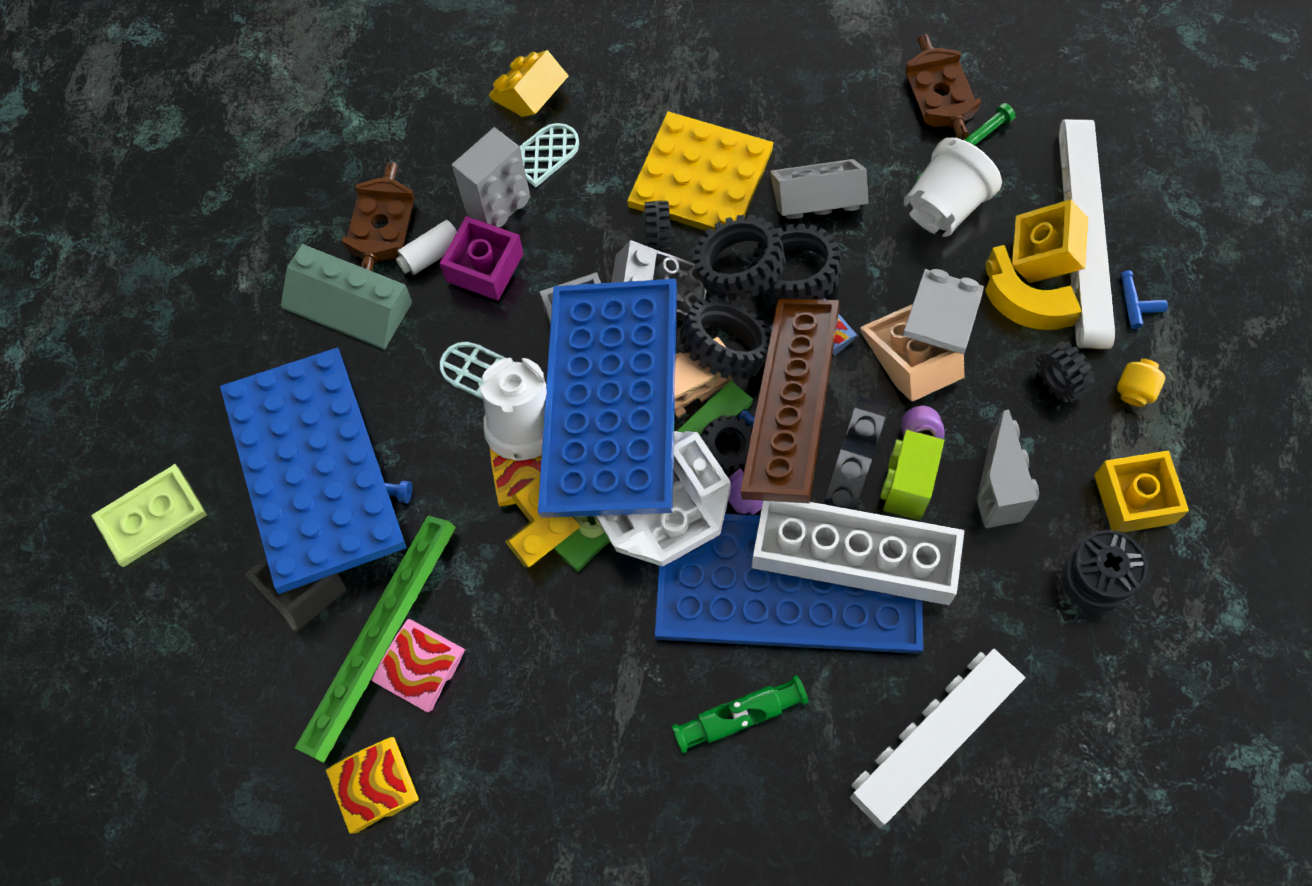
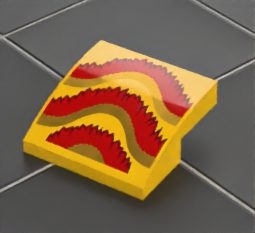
M490 448L499 507L516 504L511 496L533 479L540 476L542 455L534 459L518 461L503 458Z
M394 737L367 747L326 769L349 834L358 833L383 817L393 816L419 800Z

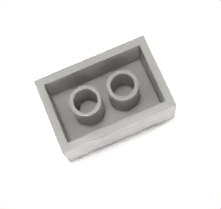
M495 127L452 164L464 208L470 218L501 227L506 223L508 217L517 209L523 208L530 198L520 147Z

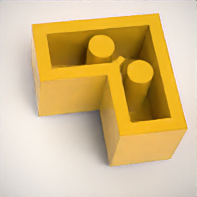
M540 476L533 479L511 496L530 521V523L505 541L524 567L533 565L580 528V525L573 517L541 518L539 516Z

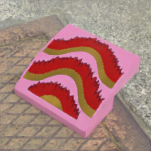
M408 619L385 653L371 681L426 712L432 711L446 681L452 678L465 649L417 622Z

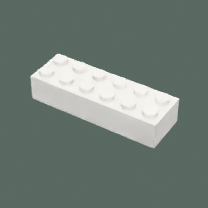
M763 501L752 568L950 605L957 594L964 530L813 502L806 504Z

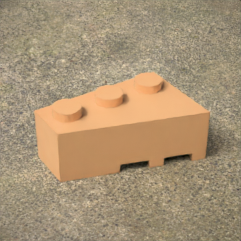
M718 337L713 339L722 346L726 347ZM677 353L675 362V415L677 418L686 413L684 409L686 405L697 398L701 402L723 388L730 380L732 381L731 375L726 379L721 377L720 372H717L716 375L709 373V367L702 369L698 366L699 360L693 362L689 358L691 353Z

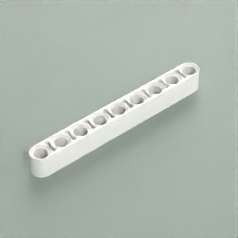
M1064 119L1059 130L1064 201L1071 199L1088 217L1086 268L1070 273L1071 286L1082 311L1075 323L1076 343L1078 348L1111 349L1115 339V326L1095 124L1093 120Z

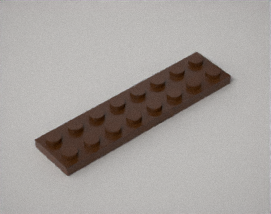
M778 299L740 492L743 500L810 503L838 322L839 300Z

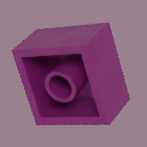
M466 216L440 262L446 282L499 301L524 254L520 236Z

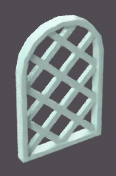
M560 123L547 125L520 146L523 164L524 162H535L534 169H525L527 181L533 186L537 187L578 151V134L572 127ZM562 129L563 134H553V130ZM550 131V135H543L546 132ZM567 138H575V145H566ZM539 139H549V146H539ZM553 139H563V145L553 146ZM534 141H536L535 146H530ZM535 150V157L525 158V151ZM539 150H549V157H539ZM553 150H563V157H552ZM566 150H571V152L566 155ZM552 161H559L552 167ZM538 162H548V169H538ZM527 173H534V179H532ZM538 173H544L541 177L538 178Z

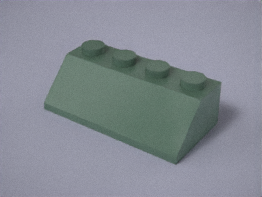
M304 244L300 246L287 267L281 307L284 310L383 350L387 347L412 304L405 284Z

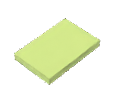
M174 464L91 516L118 564L125 567L207 514L182 472Z

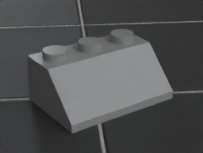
M854 159L770 171L777 210L782 216H786L787 219L801 218L803 213L814 212L816 215H825L831 213L832 209L836 208L853 211L860 209V205L869 204L867 169Z

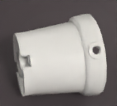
M945 138L938 143L932 153L931 162L912 190L904 198V205L906 207L909 202L911 203L913 210L909 214L920 226L933 234H936L939 229L945 230L946 232L943 236L947 237L982 202L991 199L1000 190L1002 185L1001 175L993 161L971 143L958 138Z
M505 358L492 364L482 376L484 383L482 386L480 385V391L485 409V416L483 418L485 440L491 450L503 458L518 461L534 459L542 455L547 385L538 364L526 358H522L523 363H513L512 358Z

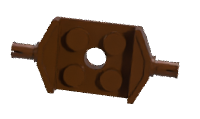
M927 34L918 37L917 42L922 52L907 62L905 73L925 123L932 127H953L957 138L965 139L969 136L964 121L971 119L979 110L981 99L975 100L959 62L961 52L934 48ZM941 89L946 91L947 95L941 96L934 91Z
M390 162L386 163L382 178L356 184L355 188L358 197L347 237H342L344 247L354 256L362 258L361 267L372 271L374 263H378L379 260H393L399 256L397 251L404 246L415 200L412 189L395 180L398 165L394 162L391 164ZM378 221H388V224L383 228L377 229L374 227Z

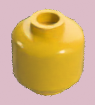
M1149 359L1128 363L1117 385V390L1122 395L1121 399L1137 407H1145L1146 404L1154 403L1165 382V375L1158 369L1159 365Z

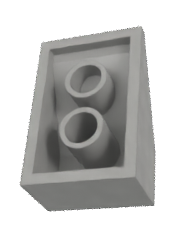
M925 269L903 336L964 354L984 286L979 285L977 281L970 278L957 279L951 277L947 272L939 269H932L931 271Z

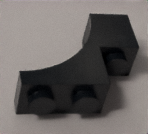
M859 396L838 456L824 505L856 510L889 408L888 404Z

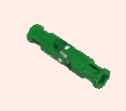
M798 675L791 677V681L776 687L766 686L741 698L698 714V718L679 726L674 724L671 727L679 749L683 754L692 746L705 741L712 743L749 726L782 714V710L798 703L806 704L808 703V697ZM731 715L733 717V719H726L728 716Z

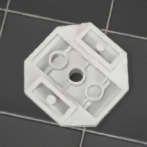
M674 431L673 513L595 517L617 552L663 567L721 534L731 490V482L698 432L685 431L682 433Z

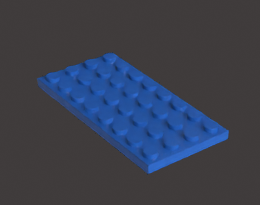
M676 279L553 286L538 514L541 518L673 513Z
M338 347L220 386L273 584L278 594L407 548Z
M725 514L720 535L667 565L659 566L655 639L916 654L923 652L922 600L752 568L760 522L759 515Z

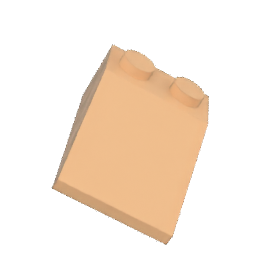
M911 304L860 327V330L894 385L910 401H915L965 378L964 354L903 336L913 306Z

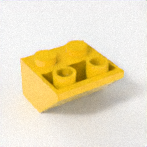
M548 50L539 53L534 51L527 57H517L510 64L511 70L507 75L503 74L493 83L495 88L488 96L521 117L537 113L566 80L568 75Z

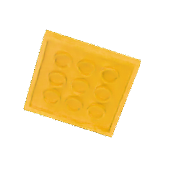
M668 111L627 200L628 207L645 212V202L668 201L670 220L705 231L709 228L713 231L716 230L714 224L720 221L724 225L726 224L725 219L729 217L733 221H736L737 215H744L745 218L773 150V142Z

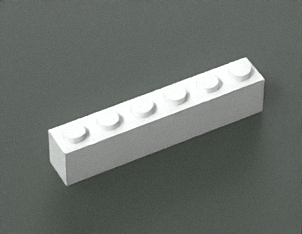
M995 649L987 656L980 652L967 666L972 670L964 680L958 675L945 688L949 695L941 703L934 699L922 712L926 719L918 727L912 722L900 734L899 738L903 741L902 744L895 751L889 746L875 760L879 767L871 775L865 770L851 785L856 791L851 795L850 799L880 829L1025 679Z

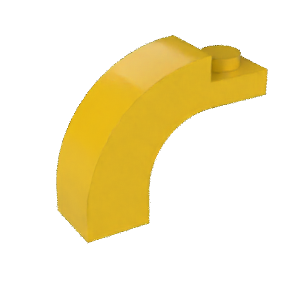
M1004 245L992 249L989 259L986 261V272L990 280L985 291L992 304L1004 316L1022 326L1038 330H1056L1074 326L1082 311L1071 286L1053 290L1032 288L1022 282L1016 275Z

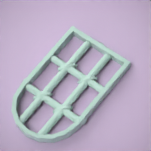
M460 342L450 346L443 353L440 360V370L445 380L454 387L483 399L480 386L475 391L460 384L461 378L464 375L479 382L478 385H483V379L469 373V370H467L472 362L485 369L490 367V365L477 360L475 356L478 351L496 358L494 363L505 359V357L483 348L481 345L470 342ZM469 347L474 350L469 356L456 349ZM450 353L465 359L466 363L462 369L445 362ZM444 367L456 372L458 376L455 380L446 375Z

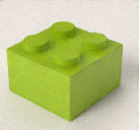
M906 430L902 441L896 439L887 467V477L880 495V499L885 500L883 511L921 520L932 496L944 439Z

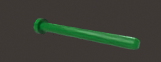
M1006 103L1001 104L996 108V114L965 138L964 141L975 146L1002 123L1009 124L1015 119L1013 108ZM923 172L919 176H917L916 182L921 177Z

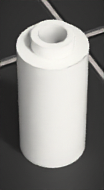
M448 220L443 221L397 251L399 257L396 258L398 265L405 274L409 271L412 275L419 273L444 256L457 233L456 229Z

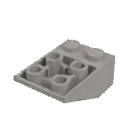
M631 240L616 254L611 283L676 279V320L684 321L693 304L706 298L707 290L697 274L694 263Z
M1004 410L991 434L976 498L985 528L1022 522L1039 497L1037 482L1035 479H1031L1029 474L1028 454L1020 446L1018 423L1016 420H1012L1009 410Z

